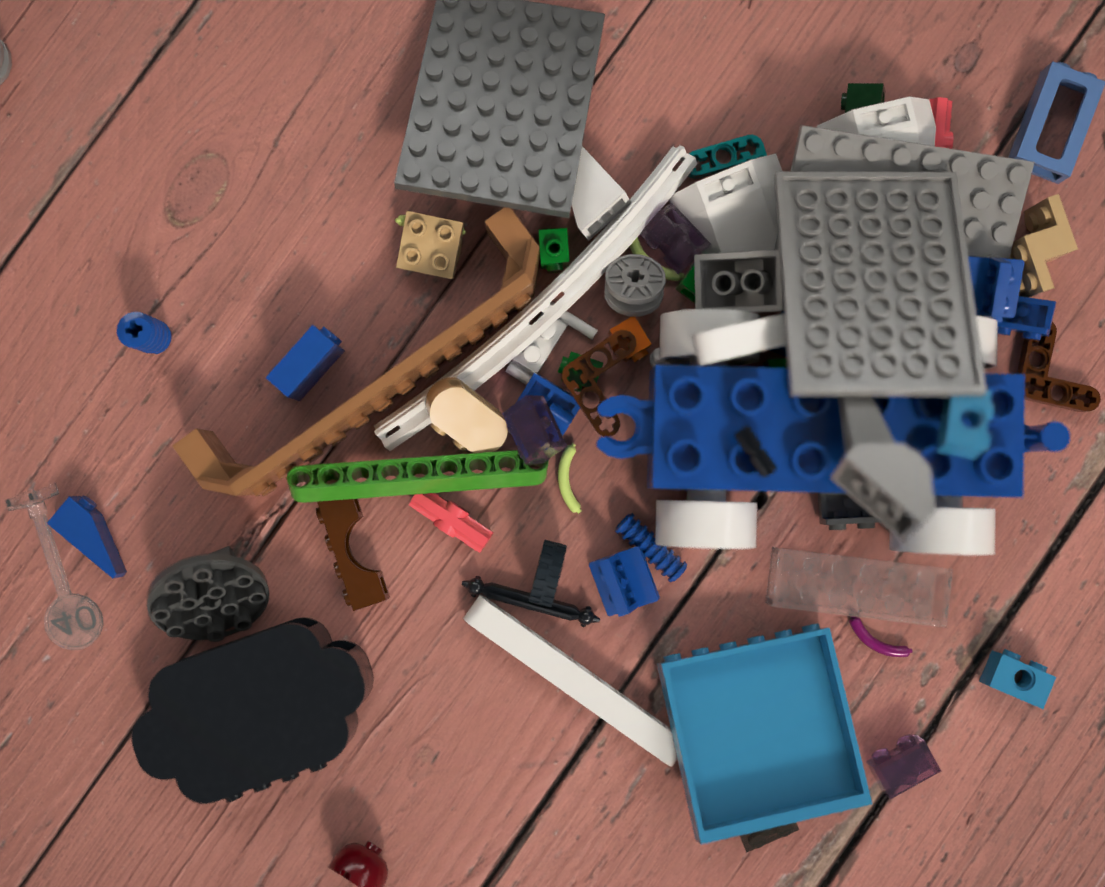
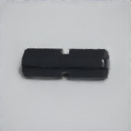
M749 426L741 428L734 434L744 452L750 454L751 457L749 459L762 477H767L776 471L777 466L766 450L761 449L760 446L762 444Z

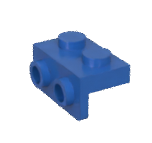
M1019 296L1015 317H1003L1002 322H998L997 334L1010 336L1011 331L1022 332V338L1040 340L1041 336L1049 337L1057 302Z

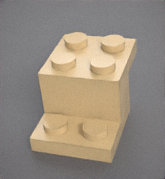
M1059 194L1047 197L1024 211L1025 225L1032 234L1014 241L1009 257L1010 259H1021L1025 262L1019 296L1030 298L1053 289L1054 285L1046 263L1078 249Z

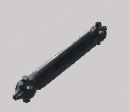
M480 576L462 581V586L468 589L472 597L482 593L485 597L569 621L578 619L582 627L600 622V618L593 613L590 606L580 610L573 604L553 600L552 607H547L529 602V592L496 583L484 584Z

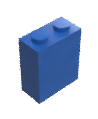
M312 325L266 376V379L288 398L301 401L345 352L339 346L342 341L326 327L323 326L320 330Z

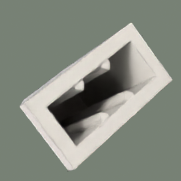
M582 146L572 208L577 227L589 241L622 212L631 201L626 192Z

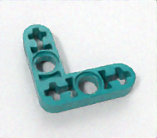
M751 134L694 150L689 154L696 157L697 162L706 161L708 158L707 154H710V162L701 165L700 171L694 168L688 177L692 179L703 178L749 160L767 156L764 143L761 138ZM747 143H750L751 147L756 146L757 149L753 155L749 151L742 152L739 155L740 160H737L736 150L741 151L745 149ZM719 150L728 151L731 155L730 162L727 164L719 163L716 159V152Z

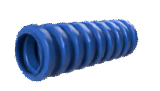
M633 513L628 514L617 525L615 532L617 534L621 533L623 540L628 539L630 546H641L645 558L649 559L648 563H654L655 569L662 571V576L667 575L669 577V582L676 581L686 570L687 563L685 561L681 562L679 555L674 556V551L672 549L668 550V546L656 545L654 532H648V527L646 525L642 526L640 519L635 520Z

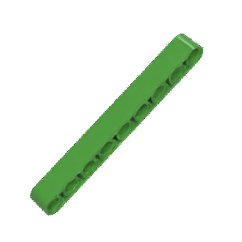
M539 449L301 465L292 468L288 472L287 482L291 497L295 501L303 503L534 486L545 481L549 459L547 454ZM535 465L540 467V469H532L530 466ZM507 467V468H510V469H512V470H511V471H503V470H501V468ZM478 469L482 470L483 472L478 474L472 471ZM449 471L455 474L448 476L444 475L443 473ZM416 474H424V475H426V476L421 477V478L415 477ZM387 476H395V477H396L395 479H392V480H387V479H385ZM358 478H366V479H367V480H365V481H363V482H357V481H356ZM330 480H337L334 484H326ZM301 482H307L304 486H296Z

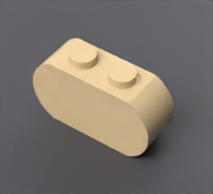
M455 377L442 379L436 382L428 391L425 403L432 422L430 424L431 427L442 436L448 434L452 437V442L460 450L465 452L468 449L472 453L495 452L503 445L507 437L508 427L500 410L460 379Z

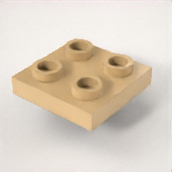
M406 211L396 268L454 279L456 264L461 252V237L464 223Z

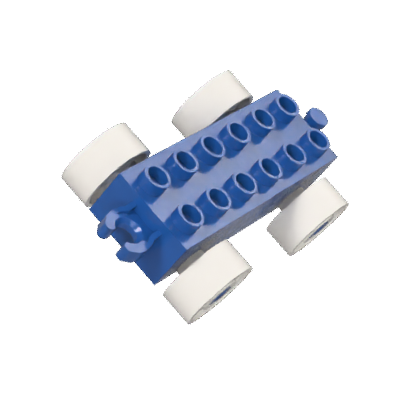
M693 309L662 314L660 316L659 360L666 363L690 366L655 365L649 372V400H638L635 397L619 395L606 399L597 407V413L601 417H612L615 414L623 413L630 416L635 423V432L630 439L617 441L612 437H601L596 442L598 450L608 457L617 459L630 458L635 455H647V488L687 489V500H656V545L722 549L756 548L757 503L726 502V490L846 493L830 479L846 456L838 396H790L788 368L729 367L731 365L758 363L760 361V351L708 364H698L692 335L761 319V316L756 313L725 309ZM976 316L983 368L997 367L998 321L992 318ZM984 373L986 389L992 391L991 402H994L995 408L992 419L988 421L987 432L991 433L990 445L986 451L974 460L936 452L943 397L872 396L895 443L905 444L909 448L917 450L924 457L925 462L930 465L935 512L905 542H902L889 530V550L955 555L995 554V509L963 508V496L1023 498L1024 453L1062 451L1070 441L1068 428L1060 422H1047L1046 424L1034 426L1024 424L1025 374ZM961 417L964 425L973 427L968 418ZM745 426H749L762 444L760 446L761 449L766 450L777 466L776 471L767 477H762L749 459L751 457L750 454L744 452L734 436L738 430Z

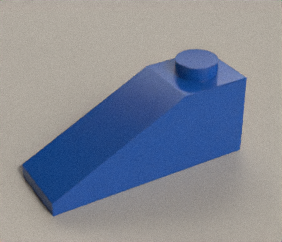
M84 495L82 497L69 496L47 524L112 579L123 577L127 573L102 513L96 509V503Z

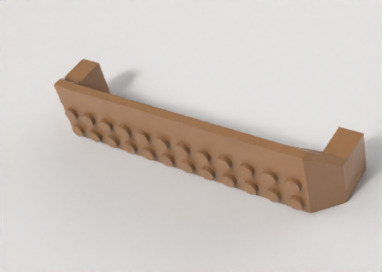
M504 207L484 221L487 234L507 260L501 291L257 466L236 463L216 434L209 430L196 428L173 444L172 447L202 489L235 496L255 495L257 497L261 494L262 496L268 495L277 488L276 482L283 478L287 480V474L292 468L300 466L306 461L311 463L324 454L322 449L330 444L335 446L347 438L345 433L351 428L359 429L370 421L368 416L377 410L381 413L393 404L392 399L397 395H407L417 387L415 382L422 377L429 379L440 370L438 366L446 360L449 363L456 360L463 354L461 349L468 344L474 346L486 337L484 334L492 327L496 330L509 321L507 316L515 310L520 313L531 303L530 300L534 297L540 250L538 244L511 208Z

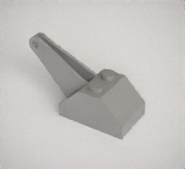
M779 250L694 255L696 309H725L746 312L784 311Z
M838 396L846 456L830 479L902 542H905L935 512L930 465L925 462L924 457L917 450L909 448L905 444L895 443L872 396Z

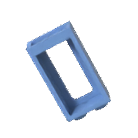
M1051 62L1040 72L1008 158L1035 162L1032 174L1057 184L1071 177L1103 92L1105 81L1098 79L1092 73L1071 69L1066 63ZM1062 85L1083 93L1084 96L1060 159H1055L1039 153L1036 150V145L1058 86Z

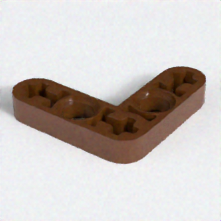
M1053 322L1049 337L1042 336L1040 340L1024 338L1017 374H1025V383L1030 382L1032 386L1043 387L1042 391L1034 390L1029 391V393L1028 388L1025 387V400L1076 412L1093 411L1099 406L1101 396L1095 388L1048 377L1057 334V328ZM1039 342V345H1044V347L1032 346V344ZM1033 351L1038 352L1042 357L1041 365L1038 367L1032 366L1029 362V355ZM1054 385H1058L1063 389L1064 395L1060 401L1054 400L1051 396V389ZM1086 394V398H1089L1090 402L1084 404L1082 400L1071 398L1073 395Z
M627 330L615 332L567 364L562 372L564 385L594 430L603 437H611L619 431L620 419L617 414L612 417H605L606 419H614L612 424L613 430L609 432L607 429H600L599 426L602 424V420L598 415L595 419L591 417L590 414L597 412L598 405L606 400L594 379L628 357L635 350V336ZM620 336L622 339L628 338L630 340V343L627 345L629 350L625 351L623 348L614 352V355L618 358L613 360L610 351L604 345L609 343L611 349L618 343L617 337ZM602 352L606 355L607 363L604 367L596 368L591 364L590 358L593 353ZM571 368L574 371L579 369L582 371L579 378L583 385L587 381L591 384L590 387L584 388L579 395L574 391L579 388L578 384L574 380L571 382L567 380V377L570 375L568 370ZM594 392L598 395L599 403L595 408H587L583 404L582 398L585 393Z

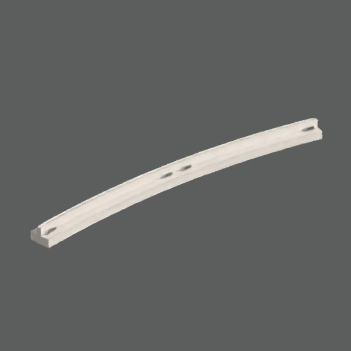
M681 145L677 148L672 146L646 181L631 197V203L610 221L586 249L510 322L436 382L445 378L455 377L475 391L529 346L606 272L611 262L620 257L634 242L698 164L696 157L686 153L685 147ZM678 161H681L682 163L678 169L673 171L672 168ZM562 292L564 295L552 306L550 302ZM541 311L543 315L534 324L530 325L529 321ZM435 383L374 425L376 436L381 439L387 450H393L432 423L425 401L428 391ZM396 426L401 428L388 437L387 432Z

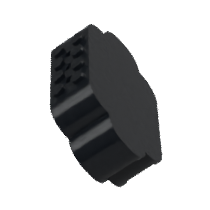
M301 617L191 655L177 663L171 664L161 669L153 677L148 691L152 710L146 712L138 719L132 731V746L138 764L145 773L153 778L161 780L175 778L182 794L189 800L200 804H210L223 799L226 800V803L243 797V792L251 789L254 790V793L263 791L271 787V782L279 779L283 783L299 777V772L307 769H310L311 773L319 771L328 766L327 762L340 755L357 731L358 715L356 710L369 696L374 683V675L368 656L354 642L347 640L332 642L328 630L322 623L312 618Z

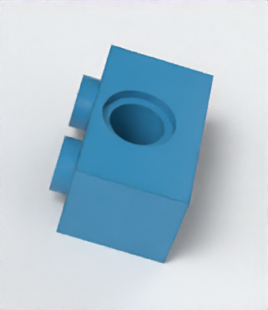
M987 390L984 396L943 397L936 452L974 460L988 449L991 440V433L987 432L988 421L992 419L995 408L994 402H991V390ZM961 417L968 418L973 427L964 425Z
M1006 649L1003 650L1002 654L992 650L979 682L1044 709L1056 680L1055 676L1046 673L1048 667L1030 660L1029 665L1020 662V655ZM1021 670L1022 679L1015 683L1014 676Z

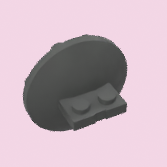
M230 546L210 554L193 556L172 564L156 576L147 592L148 614L153 623L166 632L169 637L209 640L211 642H219L226 636L250 629L252 623L263 614L269 601L268 582L263 572L253 563L234 556Z

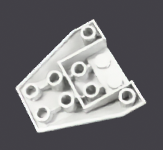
M911 96L854 109L816 127L935 146L936 124L930 100Z
M772 154L752 159L714 174L676 192L669 199L678 224L703 254L775 249L778 225L774 177L776 172H783L777 155Z

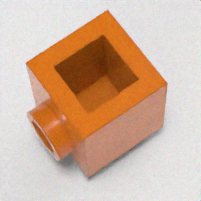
M631 316L609 330V336L620 330H627L635 336V350L624 359L625 362L632 359L635 363L649 354L647 349L652 344L636 317ZM620 336L617 337L618 343L611 348L613 352L621 348L628 351L627 345L630 343V340L628 338L622 339Z

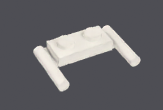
M566 311L529 346L513 358L505 372L527 385L532 375L540 371L568 325L591 340L598 330Z

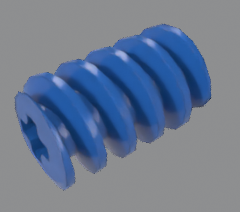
M128 313L120 319L117 325L118 339L127 347L145 353L159 354L164 352L170 345L171 331L163 321L144 313Z

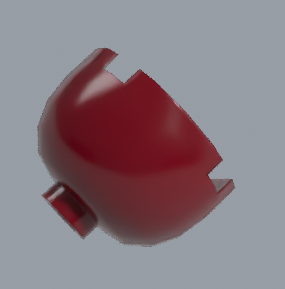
M367 841L365 846L359 843L347 844L338 851L328 868L358 887H384L388 877L387 863L380 856L382 849Z

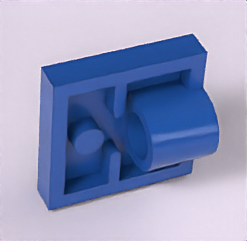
M535 372L506 418V422L551 451H554L580 407L570 393Z

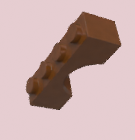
M358 499L317 502L319 506L316 508L317 518L320 524H325L328 535H325L327 548L330 552H334L337 561L334 562L335 573L338 579H343L346 588L342 591L346 605H351L352 610L356 611L389 599L390 595L382 571L371 570L359 564L350 549L352 529L364 517Z

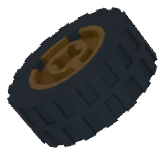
M544 540L529 602L552 607L567 545Z

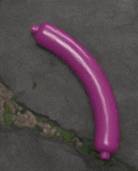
M855 614L850 615L849 623L853 631L872 650L891 657H908L913 652L912 648L909 649L907 646H894L879 641L866 630L859 617H855Z

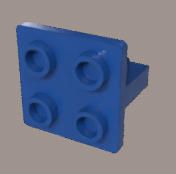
M968 256L976 316L992 318L998 322H1002L1003 317H1015L1025 264L1024 260Z
M635 546L589 563L608 616L618 614L621 617L630 614L638 607L660 599L641 546Z

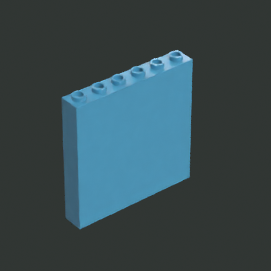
M819 623L802 626L803 632L792 634L791 629L774 633L775 638L765 640L764 635L747 638L748 644L737 646L736 641L719 644L720 650L709 652V648L705 647L691 650L692 656L681 658L680 653L663 656L664 662L657 663L695 840L701 845L872 804L830 627L820 628Z

